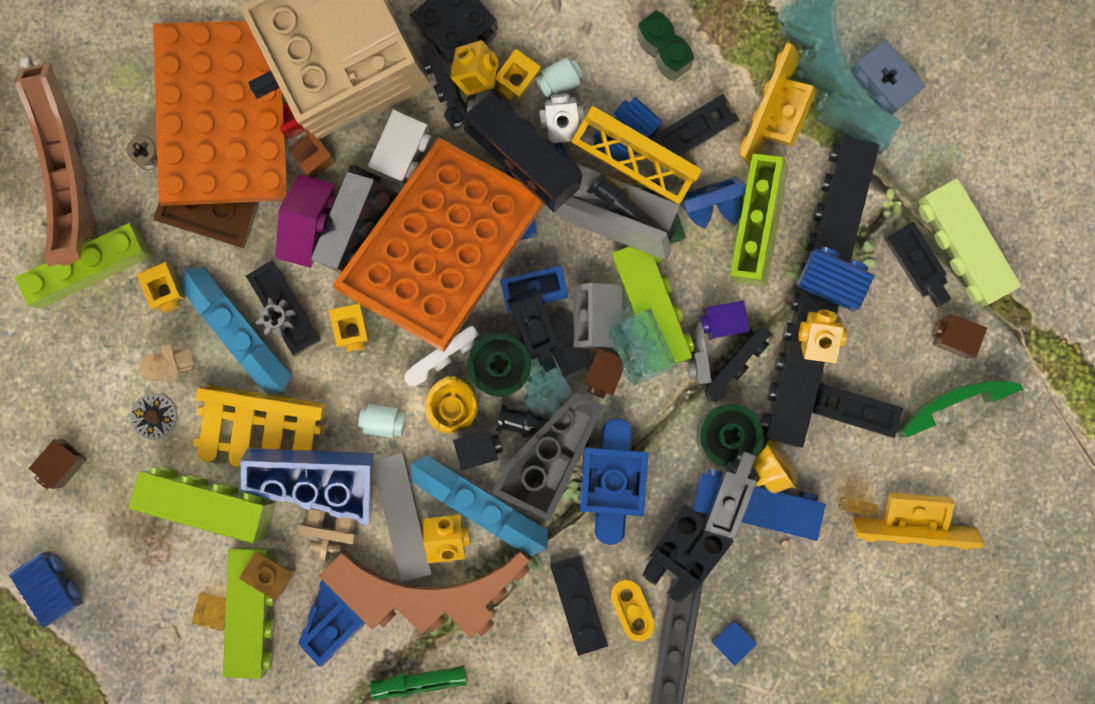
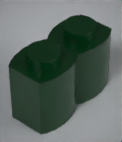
M655 10L639 22L636 33L637 40L647 54L655 57L659 71L667 79L675 81L691 68L694 55L690 46L684 39L675 35L672 23L663 13Z

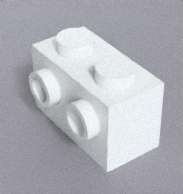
M393 110L369 162L368 168L370 171L404 186L419 166L416 162L420 153H425L430 145L432 136L429 135L428 125Z

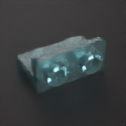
M651 309L644 310L619 324L607 328L610 334V344L618 352L623 362V372L634 386L647 382L677 367Z

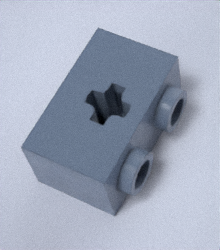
M886 39L859 60L851 69L854 74L853 79L862 89H867L874 97L873 102L881 112H886L889 116H892L926 87ZM887 76L890 81L884 84L881 79Z

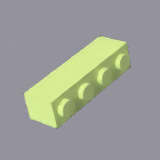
M958 178L918 200L921 217L925 222H930L936 232L934 238L941 249H946L951 258V268L957 276L963 278L967 285L966 293L973 303L983 307L1021 287L1017 277Z

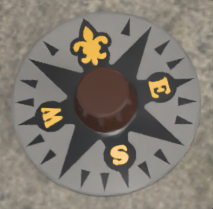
M151 393L144 395L132 407L130 415L131 424L137 434L143 438L150 440L164 438L171 433L176 425L177 411L175 405L168 397L161 394Z

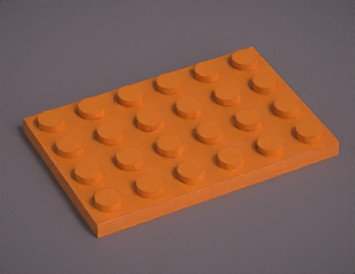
M247 21L153 23L158 198L160 206L284 201L288 194L285 135L282 134L279 128L284 124L283 93L278 88L256 99L251 91L248 82L271 69Z
M438 138L334 282V288L445 352L544 203L520 181L447 141Z

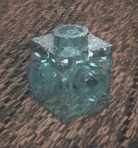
M557 367L545 374L544 370H541L527 379L529 385L525 386L528 394L523 396L532 413L538 410L541 416L548 413L551 417L564 405L563 402L570 399L574 393ZM549 389L552 392V396L544 398L541 395V391Z

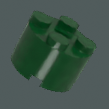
M497 332L483 336L473 346L468 356L467 369L472 382L478 389L494 397H506L515 394L527 383L531 373V359L527 348L519 339L506 333ZM501 357L503 362L508 361V366L504 367V372L501 374L496 369H491V365L496 363L495 358Z
M735 404L718 406L707 412L701 419L697 429L696 442L707 460L715 465L726 467L728 461L735 463L740 447L752 450L756 457L759 455L764 444L762 424L758 416L747 407ZM734 429L733 436L737 438L736 441L725 443L726 436L723 434L724 431Z

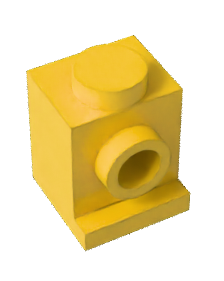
M515 49L495 77V85L498 86L496 92L509 102L513 98L520 102L535 82V77L540 75L541 66ZM518 76L522 79V82L519 85H513L510 82L511 78Z
M167 262L136 274L150 309L162 310V313H169L180 308L179 302L186 299L176 276L174 266ZM168 285L170 293L163 296L162 288Z
M360 303L329 310L336 346L338 348H346V353L365 349L364 343L371 342L364 306ZM355 324L358 331L355 335L350 336L347 333V328Z

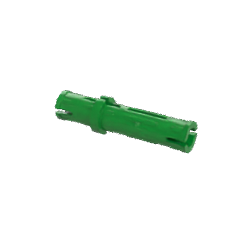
M465 666L411 675L400 673L398 677L370 681L372 700L377 701L401 696V699L408 698V695L467 686Z

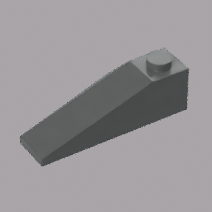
M575 392L519 452L509 460L492 494L550 521L604 405Z

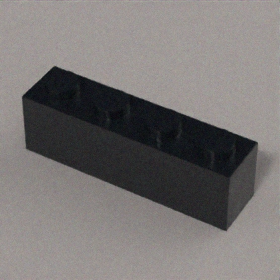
M490 92L464 115V131L553 213L580 189L583 174L578 165L572 160H566L559 154L557 147L550 140H544L539 136L528 120L519 118L506 100L498 99Z

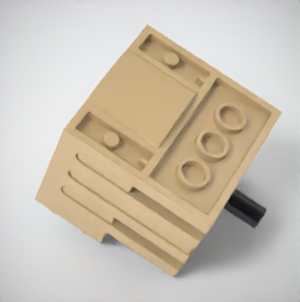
M252 0L239 7L271 69L248 82L251 91L256 99H259L280 88L297 123L303 125L304 129L309 130L317 139L329 135L372 111L379 114L431 87L388 0Z

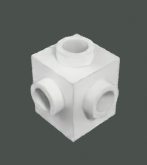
M569 94L552 95L551 100H545L546 109L540 110L541 129L548 128V137L552 143L572 141L579 125H581L584 119L583 105L577 106L576 97L570 98ZM559 116H566L563 119L558 118Z

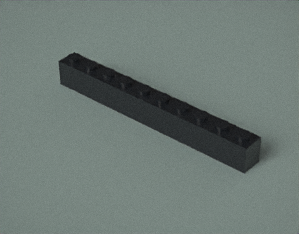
M844 135L837 141V144L832 143L828 154V161L832 162L830 172H825L820 186V191H824L822 203L817 202L812 220L817 221L814 233H809L805 245V250L809 251L808 258L814 249L821 250L822 247H827L840 254L839 259L850 263L880 145ZM805 262L801 263L797 280H799L801 273L806 265ZM800 288L799 293L794 292L790 304V310L794 311L791 323H786L782 335V340L786 341L784 352L778 353L775 362V370L779 372L776 383L771 382L768 390L767 400L771 401L768 413H763L760 421L764 439H771L799 448L804 447L825 364L824 361L804 359L801 348L802 341H799L801 322H806L808 312L818 313L819 310H828L837 314L839 308L837 304Z

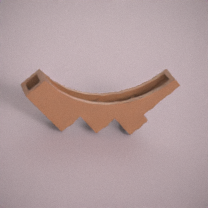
M51 63L19 69L14 84L24 106L33 134L43 177L47 210V240L44 258L48 267L59 264L66 266L81 260L84 243L93 237L97 221L83 191L87 174L74 145L78 129Z
M344 551L319 577L372 630L378 624L384 628L397 615L393 611L396 608L421 634L427 629L433 632L446 619L442 615L445 612L472 639L477 633L482 637L494 625L491 618L494 616L495 611L488 603L491 601L494 605L497 604L508 592L504 587L512 579L518 582L530 570L527 566L530 558L524 552L519 551L504 565L480 578L456 585L430 587L409 585L386 578L365 567L347 551Z

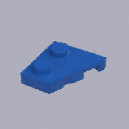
M321 580L319 585L321 588L315 605H312L308 615L307 627L303 629L298 643L319 667H323L366 624Z

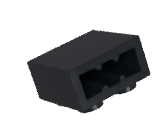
M426 0L409 15L412 25L429 43H434L439 55L451 68L457 47L480 40L487 45L497 35L498 25L496 18L479 0Z

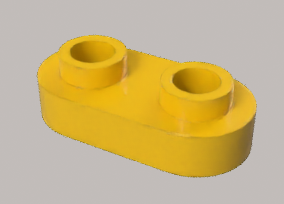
M622 579L616 582L611 589V600L625 634L633 641L641 642L647 640L654 632L655 623L641 588L635 581L630 579ZM625 589H629L632 592V597L629 600H623L620 597L621 592ZM639 618L644 621V626L641 629L633 628L632 623L635 619Z

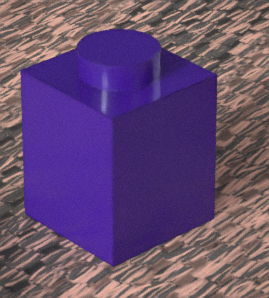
M744 300L706 307L703 310L704 315L700 316L704 334H708L709 340L745 334L750 331Z

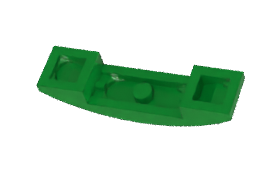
M1004 381L969 384L951 389L930 399L915 410L901 425L897 433L899 437H910L936 426L932 413L978 394H982L985 402H995L1024 389L1020 383Z

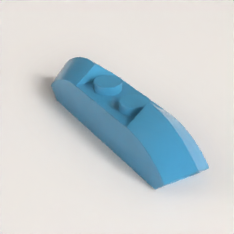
M205 267L185 269L181 288L216 335L253 380L268 395L284 392L292 377L287 366Z
M429 455L411 463V482L447 506L530 556L547 549L548 529Z

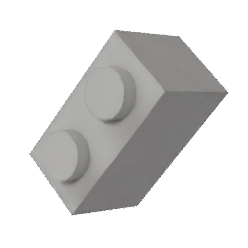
M605 283L573 285V348L609 349L622 347V285Z

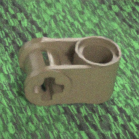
M156 113L151 116L146 125L127 145L129 158L143 170H152L157 167ZM144 149L149 152L146 157L140 154Z

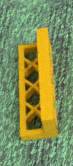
M594 106L588 110L570 142L680 205L689 187L698 179L702 169ZM590 125L600 131L603 143L590 146L580 140L586 127ZM606 135L614 140L607 142ZM617 143L623 144L627 147L630 159L620 162L614 160L611 157L609 146ZM604 147L606 154L597 149ZM633 151H635L636 153H638V154H640V155H642V156H639V157H635V158H634ZM643 159L652 161L657 175L647 178L640 175L636 161ZM631 163L632 169L626 167L625 164ZM660 167L666 169L669 172L661 173ZM674 174L684 180L677 196L666 190L663 177ZM658 179L659 185L650 180Z

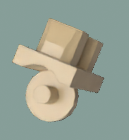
M171 343L161 345L159 354L151 353L142 359L140 364L142 375L151 381H158L164 377L166 383L176 381L178 373L191 371L194 366L190 347L172 350Z
M311 508V510L307 511L304 523L298 525L297 535L322 539V542L311 540L309 550L320 551V561L326 562L329 553L341 554L342 545L331 544L332 541L354 544V542L358 541L359 533L355 532L356 520L347 517H337L335 528L324 527L326 512Z

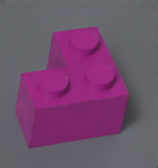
M301 174L298 175L279 208L276 259L309 268L312 267L315 262L311 260L337 198L334 196L335 183Z

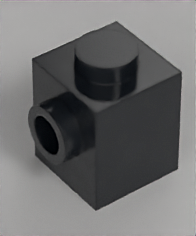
M490 429L453 440L461 471L499 460L498 453L503 452L498 434L492 435Z

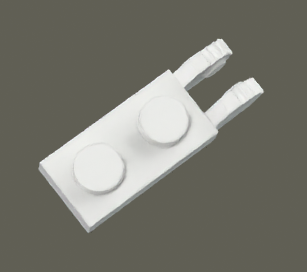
M469 326L456 335L445 352L436 349L413 365L411 369L409 368L404 375L405 383L411 385V387L419 385L427 379L428 371L434 367L438 372L451 363L452 360L449 356L454 352L460 350L464 354L477 343L474 338L479 336L475 327Z

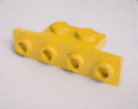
M786 43L783 52H780L777 56L775 72L772 79L765 85L764 98L760 108H757L753 114L750 132L742 140L740 156L748 165H751L752 154L761 153L765 140L794 147L817 92L812 85L791 80L800 59V54L793 44Z
M889 492L884 519L854 517L852 523L856 537L869 542L884 540L893 541L898 544L920 543L930 547H939L940 545L955 546L964 550L971 548L982 549L984 545L978 528L950 525L955 505L952 497Z

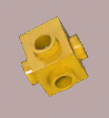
M482 40L457 47L455 49L450 78L467 96L494 89L496 71L499 66L498 58Z
M819 310L818 313L808 312L806 322H801L799 329V341H802L801 348L804 359L837 363L840 346H845L848 333L847 328L843 326L840 316L828 310Z
M461 514L423 519V543L427 562H449L465 559V546L470 545L469 527H463Z

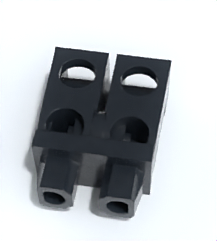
M685 504L647 558L649 562L642 574L643 578L655 586L664 573L675 580L666 594L678 604L690 593L693 594L697 591L734 542L732 538L705 530L691 550L689 547L703 529L705 519Z

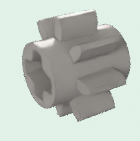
M268 298V306L265 308L257 307V310L261 312V319H258L255 323L266 326L264 330L265 335L269 336L273 330H276L279 337H284V329L287 327L294 329L295 326L290 323V317L296 315V312L285 309L288 304L287 301L282 300L279 305H276L273 299ZM274 311L282 314V317L278 319V324L270 322V318L274 317Z

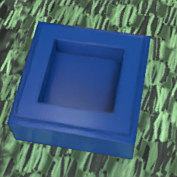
M734 620L712 641L734 666L757 645Z

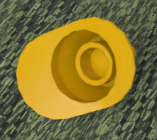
M768 440L766 447L759 453L753 463V468L757 471V476L755 477L757 482L755 485H764L773 494L791 487L795 489L797 475L791 461L776 441Z

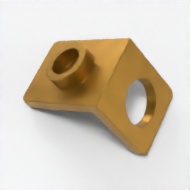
M255 552L241 573L240 580L276 601L283 594L296 570L293 568L288 570L261 553Z

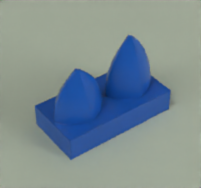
M737 176L688 191L680 205L687 212L689 218L702 228H706L709 224L714 204L717 205L725 219L736 225L742 213V196L746 192L745 185Z

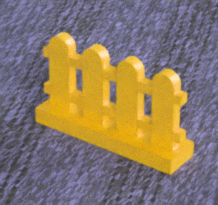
M205 384L197 388L196 400L203 401L205 404L204 406H199L197 410V415H202L203 418L200 438H194L193 446L199 447L198 456L204 462H211L219 455V450L229 452V462L231 465L240 467V460L247 448L282 449L284 431L287 429L295 431L293 450L313 451L315 434H322L323 427L317 425V420L320 421L326 416L328 404ZM225 405L235 407V412L225 410ZM256 410L266 412V417L255 415ZM286 416L297 417V422L286 420ZM223 419L234 421L231 443L221 441ZM254 424L264 426L261 448L251 446Z

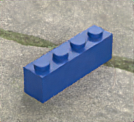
M708 469L707 475L699 473L691 506L693 511L708 513L723 472ZM755 485L741 521L742 523L818 541L826 507L825 503L817 502L819 495L800 491L799 497L788 495V489L773 494L768 489L759 488Z

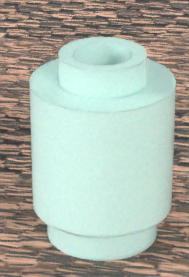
M565 57L540 71V75L535 77V81L543 97L547 100L552 95L565 94L579 86V78L583 77L576 61L570 62Z
M369 403L367 409H361L358 427L363 428V434L391 439H394L395 436L402 437L406 412H400L399 408Z

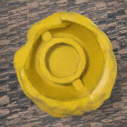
M447 376L435 383L426 399L425 412L430 425L434 429L447 434L456 433L459 429L469 428L473 424L478 411L475 388L466 380L455 376Z

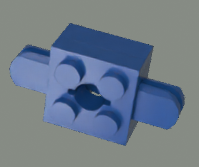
M619 418L611 419L603 426L601 449L585 447L583 454L579 510L580 512L596 513L595 535L599 541L607 545L617 544L623 539L626 515L644 516L649 452L631 451L632 428L628 422Z

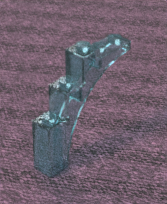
M797 0L794 6L788 4L779 19L780 22L784 23L779 33L806 47L797 63L798 66L802 67L797 77L825 91L815 109L820 111L815 120L844 136L880 145L878 154H882L888 148L902 121L882 109L862 89L850 71L840 47L836 28V0Z

